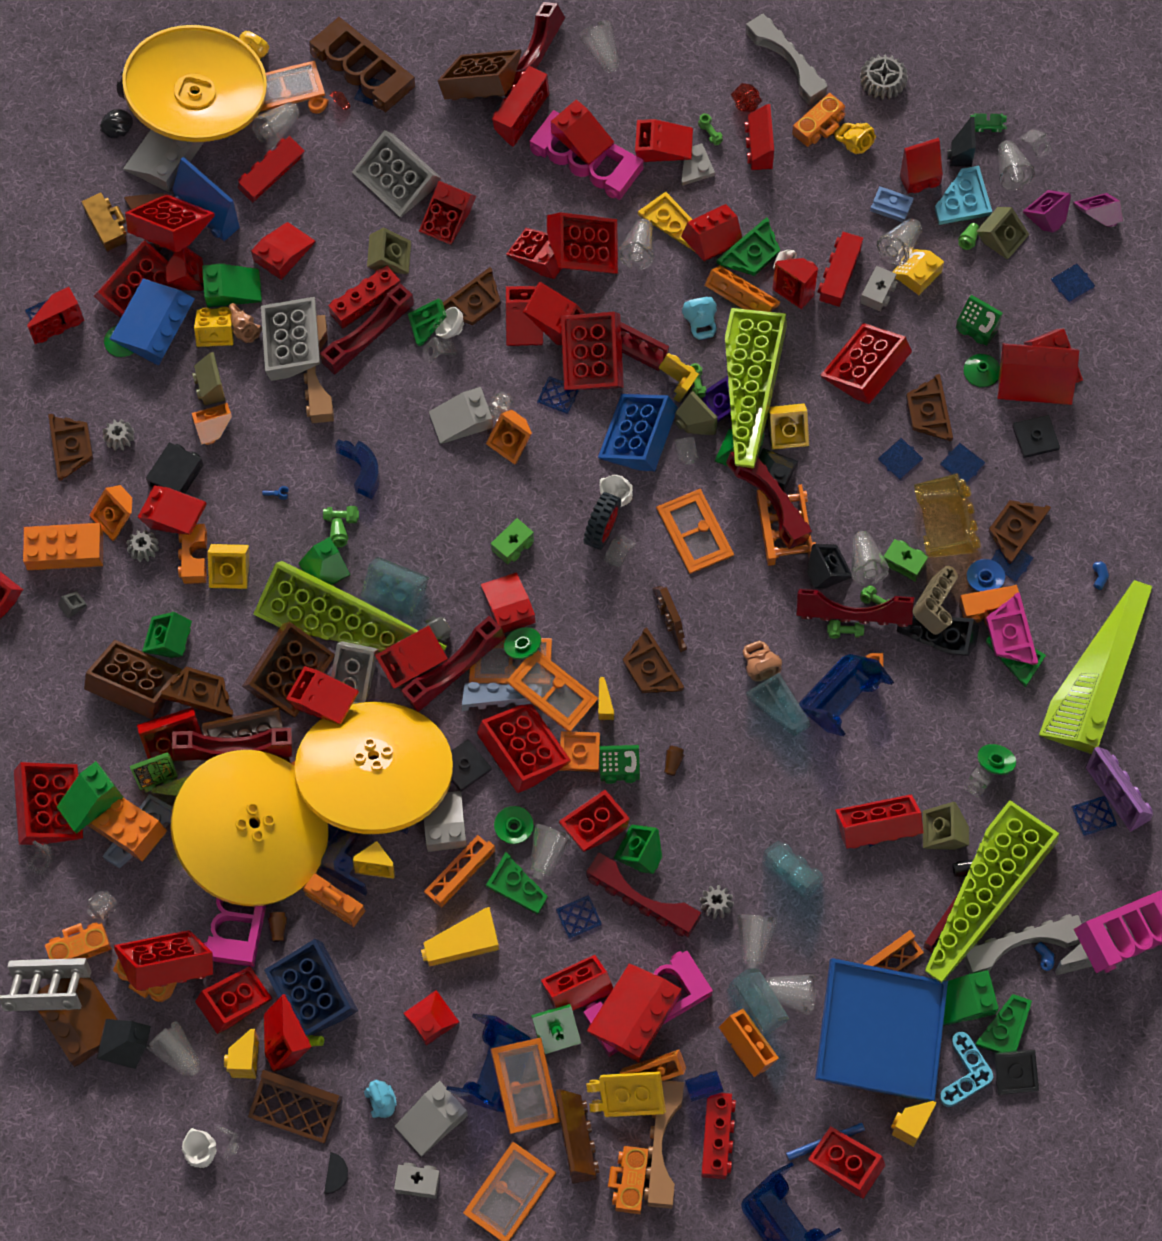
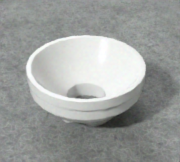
M451 307L445 311L447 317L435 330L436 335L443 339L459 335L463 330V314L456 307Z

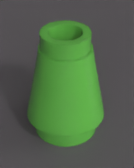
M969 224L959 236L958 244L962 249L970 250L975 246L978 235L976 231L979 229L977 224Z
M335 518L331 521L330 538L336 547L345 546L349 539L340 518Z

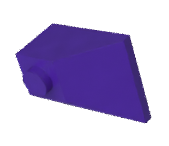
M728 376L706 389V395L703 397L704 403L717 416V423L731 414Z

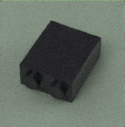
M169 442L146 477L148 486L152 488L154 486L168 487L185 494L204 466L201 456L195 452L190 453L179 444L174 445Z

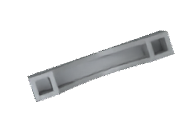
M763 13L746 24V34L757 46L773 50L789 62L798 79L799 95L809 106L827 95L828 85L826 81L817 75L814 67L808 65L804 56L799 54L795 50L794 45L786 40L783 32L774 26L770 18H767Z
M1065 915L1056 922L1049 920L1037 928L1030 926L1017 934L1010 932L1005 934L1004 938L998 940L991 938L986 940L985 944L979 946L975 944L964 957L969 974L986 970L990 972L993 965L1002 955L1020 945L1042 942L1067 948L1080 944L1073 930L1081 925L1079 916Z

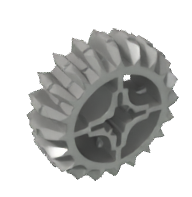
M886 53L883 57H880L878 54L876 58L871 57L870 61L866 60L865 65L861 68V86H863L864 91H868V95L874 94L875 99L881 96L883 100L884 96H887L890 100L892 95L897 97L898 93H902L903 88L906 87V81L908 80L907 68H904L905 65L900 63L899 58L894 60L893 55L889 58Z

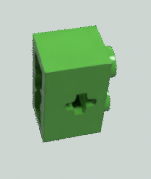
M516 518L491 542V550L506 564H509L511 561L514 562L520 557V552L525 548L531 547L534 542V532Z
M894 539L883 557L882 564L916 582L927 563L928 556L921 550L909 547L906 542Z

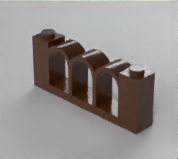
M340 17L336 18L309 41L310 53L314 58H318L322 62L326 60L327 65L334 71H343L345 80L352 85H361L364 96L373 99V105L385 113L415 87V77ZM347 41L356 47L343 58L331 56ZM364 55L373 61L361 72L349 70ZM382 69L391 75L379 86L373 87L366 84Z

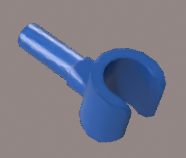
M282 486L278 491L263 490L262 495L278 496L279 499L286 500L288 495H283L281 492H288L289 489L286 486Z

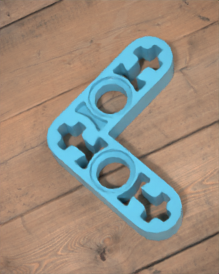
M958 1032L953 1036L952 1047L969 1074L942 1090L940 1101L946 1107L958 1104L988 1086L993 1079L992 1070L969 1035L964 1032ZM958 1037H959L961 1040H962V1039H965V1040H966L965 1043H964V1045H965V1047H966L967 1049H968L969 1047H971L972 1049L967 1050L964 1054H962V1052H963L965 1049H964V1047H963L961 1044H959V1045L956 1044L957 1041H958ZM969 1054L977 1056L978 1062L976 1064H969L967 1062ZM980 1072H982L983 1074L987 1073V1081H985L984 1079L979 1080L977 1082L979 1086L976 1087V1083L974 1080L979 1078ZM969 1082L972 1085V1090L964 1092L961 1089V1083ZM956 1086L959 1094L953 1096L952 1102L949 1099L945 1100L946 1092L948 1094L954 1093L956 1089L953 1087Z

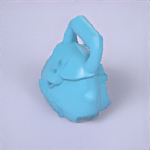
M712 297L689 300L684 303L682 308V314L690 323L693 336L698 340L714 337L716 333L714 315L717 311V304ZM710 325L712 328L709 331L696 332L697 328Z
M379 1080L370 1082L364 1094L366 1098H370L373 1111H371L372 1117H390L397 1105L391 1086Z

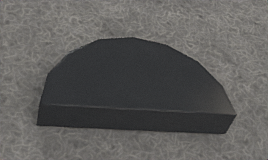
M330 1152L324 1194H333L335 1191L340 1190L348 1179V1167L344 1159L333 1152Z

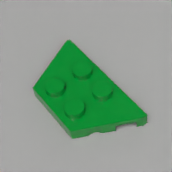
M766 217L719 257L717 264L753 276L768 265L780 252L774 232L771 230L769 219Z

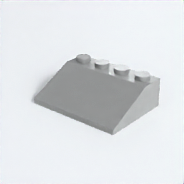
M150 130L123 170L169 192L174 186L181 158L184 157L191 162L204 142L175 140Z
M384 130L352 171L357 178L399 217H402L430 194L438 184V181L442 179L400 139Z
M315 297L261 306L265 372L269 379L273 381L290 378L319 365L320 353Z

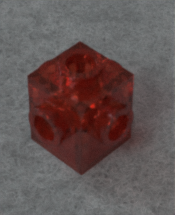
M741 83L730 94L736 103V108L740 111L751 113L762 102L759 91L751 84Z

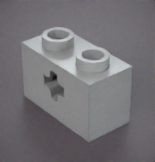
M876 266L862 293L860 303L878 311H881L883 306L886 307L890 300L888 295L891 291H895L898 283L895 281L896 273Z
M413 1163L398 1165L394 1186L395 1193L436 1199L440 1172L433 1166L426 1165L424 1168H418ZM417 1176H420L421 1180L418 1182V1184H415L413 1179H416Z

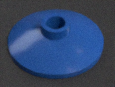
M981 559L969 566L967 581L978 592L1001 588L1004 584L1005 572L997 562L990 559Z

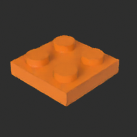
M561 731L560 745L571 762L559 771L598 772L600 733H569L568 731Z

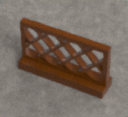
M263 1070L248 1117L325 1144L342 1096ZM268 1084L273 1087L276 1094L265 1099L262 1090L264 1085ZM289 1091L292 1093L294 1101L284 1105L280 1095ZM277 1097L282 1107L271 1112L267 1101ZM309 1098L314 1107L303 1112L299 1101ZM264 1103L268 1114L262 1117L254 1115L257 1106ZM296 1103L300 1114L290 1118L286 1108ZM325 1104L332 1106L330 1115L322 1118L318 1108ZM283 1110L288 1120L281 1124L276 1123L273 1114ZM316 1110L320 1120L309 1125L305 1114ZM270 1116L271 1119H272V1121H270V1120H268V1119H265V1118H267V1117ZM302 1116L307 1127L297 1130L292 1121ZM322 1123L324 1128L322 1138L314 1136L311 1127ZM308 1129L310 1134L305 1133L303 1131Z

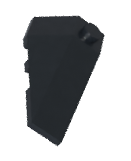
M913 614L912 625L907 627L897 626V632L949 655L969 656L976 646L979 626L973 618L952 617V624L941 633L935 635L919 622Z

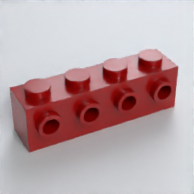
M290 136L286 139L282 138L273 151L269 150L261 162L257 161L251 167V171L248 174L244 173L238 179V189L252 203L304 157L305 150Z
M844 231L840 238L837 237L834 245L836 251L835 253L832 252L829 258L830 267H826L823 278H825V281L820 283L817 291L820 294L819 301L838 307L841 306L862 249L863 237Z
M388 266L378 269L374 275L363 279L359 285L347 290L340 298L334 299L328 305L330 315L342 329L379 305L386 295L400 284L399 278Z
M707 1093L701 1174L703 1178L726 1179L727 1174H731L732 1161H728V1153H732L733 1141H729V1134L734 1133V1120H731V1112L735 1113L736 1100H732V1094Z

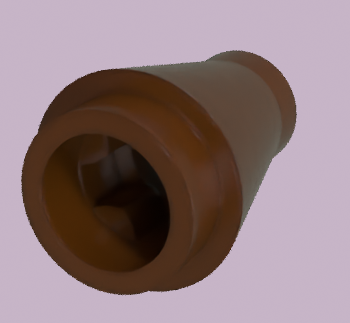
M669 746V749L666 750L665 774L675 776L685 756L683 754L684 749Z
M285 912L269 913L268 923L272 941H284L287 923Z

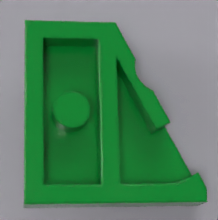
M439 298L408 313L417 345L423 346L447 317L443 302Z

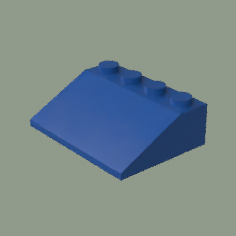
M182 157L173 186L175 198L213 212L215 216L206 227L211 229L210 231L214 237H220L225 241L240 228L233 200L187 159Z
M142 279L109 340L156 365H160L195 298L178 289Z
M621 394L598 458L639 471H655L678 409L677 405L667 395Z

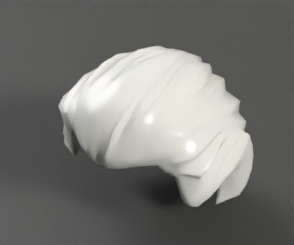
M619 475L600 479L601 495L603 492H607L621 498V507L630 503L633 490L632 484L627 479Z
M191 1128L182 1144V1152L188 1164L204 1168L212 1163L217 1152L216 1142L207 1132Z

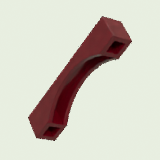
M543 2L536 13L533 35L526 52L519 60L513 85L518 83L521 73L526 71L528 66L537 69L566 17L557 3ZM511 88L504 95L505 97L509 96Z
M401 283L398 284L386 295L376 311L360 327L349 335L333 341L320 353L322 364L334 375L337 374L414 306L413 294Z
M734 451L731 452L726 464L737 478L754 485L770 500L778 517L779 536L790 550L808 541L812 533L810 525L804 521L799 510L793 506L788 495L780 488L777 480L768 472L766 465L757 456L754 468L735 466Z
M799 589L796 616H801L802 619L817 617L823 621L839 619L840 622H850V620H856L861 624L877 622L879 625H889V623H894L900 627H907L912 625L914 597L894 596L887 602L877 606L853 608L833 602L819 590Z
M488 616L474 628L465 643L446 662L433 671L415 678L401 691L405 699L417 712L422 710L506 638L502 628Z
M271 728L256 735L240 738L210 737L193 731L172 732L174 761L209 760L218 755L237 750H255L278 757H292L291 728Z
M600 852L586 871V876L591 884L595 886L601 885L611 896L617 895L621 897L626 905L638 907L643 915L655 917L660 925L664 927L670 926L681 937L685 935L689 938L701 918L700 911L684 902L675 904L661 903L642 896L624 880L616 862Z

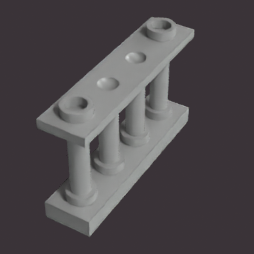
M86 958L9 961L7 967L13 978V983L9 995H0V1005L3 1011L81 1009L82 1005L76 994V989L80 978H87L91 975V969ZM61 978H71L67 993H56ZM33 979L29 993L18 995L22 980ZM41 979H52L48 994H37Z

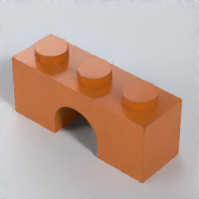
M196 524L191 535L179 534V543H182V549L178 550L179 560H181V566H178V576L182 578L184 584L207 583L205 559L192 557L195 550L207 548L205 524Z

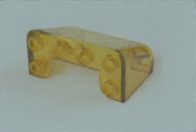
M956 473L914 484L916 499L923 512L926 535L923 536L928 557L978 553L981 543L979 537H976L975 531H978L976 520L972 518V514L975 511L972 502H969V497L972 495L965 479H961L959 474Z

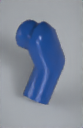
M1100 561L1095 562L1092 566L1098 574V578L1093 586L1102 590L1109 578L1106 564Z
M1039 942L1034 949L1041 955L1040 966L1043 970L1050 971L1054 966V954L1042 942Z

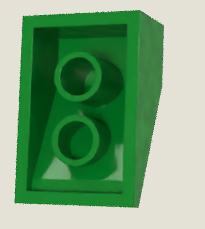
M226 264L202 266L204 298L207 308L229 306L232 303L239 305L262 302L259 269Z
M95 761L78 775L57 808L73 831L78 833L107 811L113 803L124 798V796L103 768Z
M988 970L948 981L943 1026L997 1014L999 1008Z

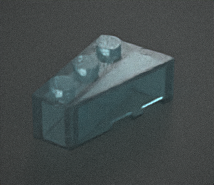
M779 673L746 692L747 698L793 736L811 727L809 719Z

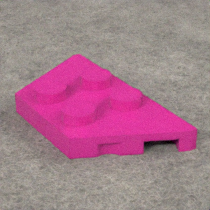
M1019 592L987 616L986 622L995 656L1037 665L1038 659Z

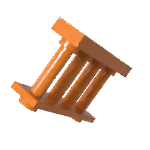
M801 484L798 485L797 494H791L788 497L791 502L799 501L800 515L809 524L805 502H808L807 492L803 491ZM757 490L756 498L768 566L775 565L776 558L784 555L808 553L810 558L811 547L813 544H816L812 542L811 535L808 541H806V545L796 546L790 550L788 547H774L773 541L779 539L780 536L779 531L771 530V524L778 521L777 514L768 512L771 502L763 492Z

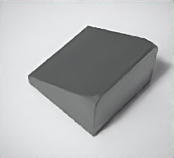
M76 591L62 596L58 606L67 618H70L85 608L87 604Z

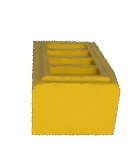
M600 677L598 719L614 720V710L604 677Z

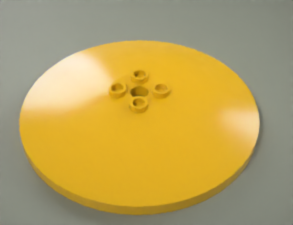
M176 26L154 33L143 40L132 51L123 71L124 97L133 114L140 122L154 132L180 141L208 142L231 136L244 129L256 118L266 98V74L257 54L238 37L226 31L208 26ZM193 90H196V91H198L199 93H198V94H192L191 92H192Z
M387 702L353 704L341 725L325 719L319 720L301 741L295 760L297 787L307 806L325 822L342 830L361 834L395 832L423 820L443 801L450 787L453 772L451 749L441 730L423 714L411 708ZM372 755H376L379 757L375 760L369 759V757Z
M237 750L209 759L187 778L178 792L172 809L171 835L174 849L181 865L191 879L203 890L218 899L232 904L264 906L292 896L305 886L314 873L317 872L327 848L328 823L318 817L301 797L296 783L295 766L270 753L255 750ZM256 819L259 823V827L252 828L249 824V820Z

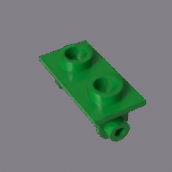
M986 113L970 115V117L975 118V132H984V129H991V132H1002V129H1007L1003 125V123H1006L1007 116L1003 115V113L990 114V120H987Z

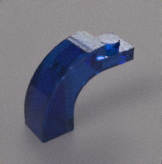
M338 439L335 444L336 453L354 460L361 467L360 475L354 483L355 492L372 499L380 481L378 463L374 453L359 440L354 446L349 441Z

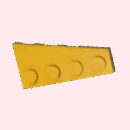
M664 192L638 211L640 217L693 250L681 237L687 222L691 221L692 218L667 192Z

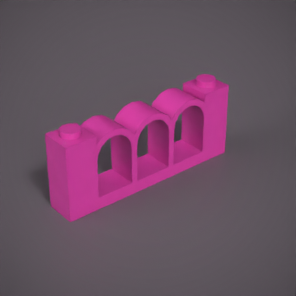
M553 110L530 140V150L532 153L544 158L548 155L549 159L558 165L569 164L570 171L576 176L586 177L590 175V181L595 187L605 189L609 197L621 200L643 170V160L616 144H613L590 165L575 163L573 160L577 155L572 150L565 153L555 152L553 147L559 139L551 133V120L559 113ZM606 156L619 162V165L609 176L601 177L595 173V170Z
M1162 890L1086 921L1073 929L1096 973L1103 970L1105 973H1108L1117 968L1116 964L1130 957H1135L1148 949L1162 945ZM1141 911L1143 912L1148 924L1146 923ZM1122 917H1124V919H1125V921H1126V923H1127L1129 929L1131 930V932H1132V934H1133L1135 940L1133 939L1132 935L1130 934V932H1129V930H1128V928H1127V926H1126V924H1125V922H1124V920H1123ZM1105 924H1106V926H1107V928H1108V930H1109V932H1110V934H1111V936H1112L1114 942L1116 943L1117 948L1115 947V945H1114V943H1113L1111 937L1109 936V934H1108V932H1107V930H1106V928H1105V926H1104Z
M216 898L220 914L211 923L213 937L208 936V941L204 942L213 952V961L254 967L266 905L255 906L254 914L251 915L227 911L223 908L224 901ZM225 921L252 923L248 942L222 938L217 935V930Z
M681 951L677 952L671 957L670 965L660 966L654 972L657 976L666 973L675 975L689 995L676 1003L664 1024L711 997L713 990L688 951L683 953ZM595 1002L591 1003L585 1008L583 1012L584 1018L589 1026L603 1006L602 1002L597 1004ZM598 1039L608 1057L618 1052V1050Z

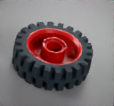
M603 492L588 520L583 538L584 544L598 550L604 547L616 524L622 502L621 498Z

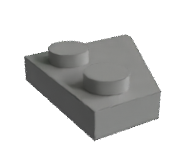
M702 143L692 146V160H684L682 186L715 176V171Z

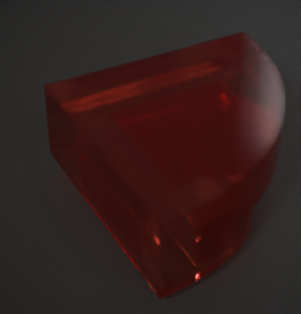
M333 91L330 93L332 99L342 109L348 110L351 107L343 92Z

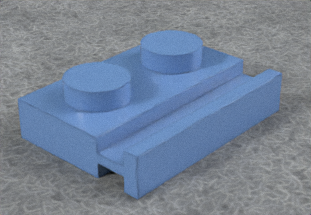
M879 186L870 211L904 223L913 203V197Z

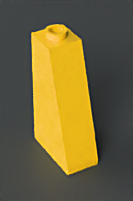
M490 907L484 908L425 941V949L421 950L423 961H428L430 967L499 950Z

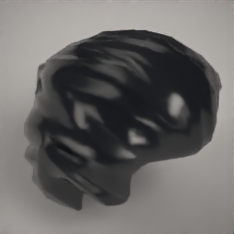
M113 109L105 114L102 119L100 131L111 138L125 136L133 125V118L125 110Z

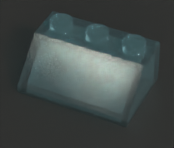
M377 556L369 563L360 597L412 618L426 591L429 577Z
M780 841L775 842L764 851L762 864L808 901L823 884V874L816 868L812 869L805 858L795 855L788 844H782Z
M759 968L746 969L731 981L727 992L738 1010L744 1008L764 1038L789 1020Z

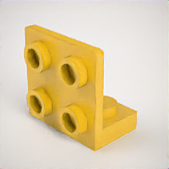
M228 307L217 309L202 308L197 310L194 325L197 347L234 344L231 323L232 313Z
M670 353L666 355L659 366V369L679 382L674 390L677 394L673 399L680 403L699 374L692 366L685 365L679 357Z

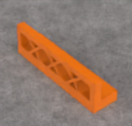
M721 265L711 270L704 285L742 309L772 312L780 304V301Z
M477 835L428 886L424 893L442 908L495 852V845L490 841H484ZM477 842L482 844L483 847L476 854H473L475 844ZM462 858H471L463 868H459V861ZM449 872H457V875L450 882H446V875ZM435 886H444L437 896L431 893Z
M909 930L866 961L864 965L901 971L923 955L924 952L914 941L915 935ZM909 944L917 951L913 956L903 955L904 948ZM891 957L900 958V965L896 968L887 967L888 959Z

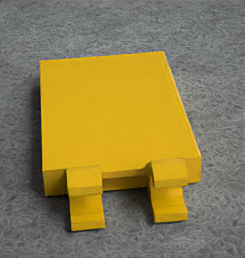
M660 1072L601 1075L599 1080H590L586 1084L587 1092L600 1091L601 1100H592V1103L589 1104L590 1112L604 1111L605 1117L656 1115L666 1112Z

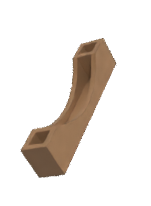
M325 315L317 316L319 353L328 340ZM316 366L308 369L307 373H304V382L308 384V389L305 390L306 401L309 400V406H306L307 417H311L312 423L334 421L332 398L320 385L316 376Z
M664 1080L662 1081L666 1112L664 1114L652 1115V1118H656L655 1126H651L650 1138L654 1139L653 1147L649 1146L648 1159H652L651 1167H647L646 1179L650 1180L649 1188L645 1187L644 1200H648V1206L672 1209L675 1184L669 1177L664 1165L662 1141L668 1123L682 1107L684 1082Z

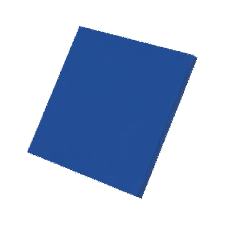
M831 958L829 961L815 1080L920 1101L935 1102L948 981L940 983L934 978Z

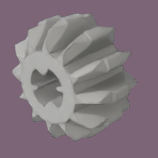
M113 419V424L107 423V428L103 429V440L106 442L107 447H113L115 451L119 447L124 451L125 445L130 447V441H134L133 434L135 433L130 423H124L122 419L119 422Z
M145 529L143 533L137 530V535L130 534L131 540H127V551L131 554L132 559L137 558L141 562L143 558L149 561V556L155 558V552L159 551L157 546L159 542L155 538L154 533L148 534V531Z
M717 885L716 890L709 886V892L704 890V897L700 898L702 903L701 910H706V916L713 913L714 920L717 918V914L722 919L725 916L724 912L730 914L731 909L729 907L734 905V902L730 901L733 895L727 894V888L721 891L720 885ZM718 899L720 900V904H719V903L713 904V900H714V901H717Z

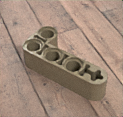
M945 566L932 577L913 608V614L916 619L935 635L941 633L952 624L951 615L941 606L958 577L956 570L951 566Z

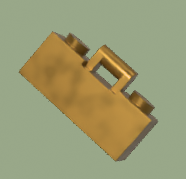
M102 193L81 201L106 251L126 243L125 236L127 233L122 225L126 223V219L118 206L112 208L109 199H104ZM115 214L117 220H113L112 215Z

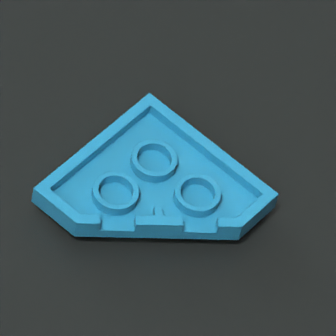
M979 166L961 169L956 179L945 191L944 196L935 205V213L939 225L990 216L992 214V208Z

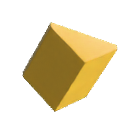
M377 841L353 858L354 869L357 874L392 879L395 877L393 862Z

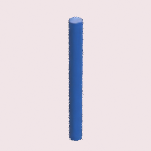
M859 1123L840 1132L849 1137L864 1131L865 1128L863 1123ZM821 1139L787 1152L788 1160L790 1161L814 1151Z

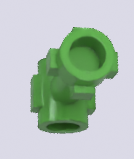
M702 114L698 121V126L706 130L711 136L709 137L710 143H713L715 146L719 145L723 141V135L721 132L717 133L710 124L712 122L710 115Z
M694 363L690 366L699 375L694 381L695 388H692V392L699 398H703L706 395V386H702L700 379L703 374L702 367Z
M347 506L346 511H333L332 507H327V509H323V520L331 522L332 518H346V523H357V519H359L358 507Z
M873 586L864 587L860 593V600L865 604L870 603V601L878 605L887 602L876 595L877 590Z
M831 620L829 625H827V633L833 639L840 638V633L854 634L855 638L864 636V625L855 622V626H840V621Z

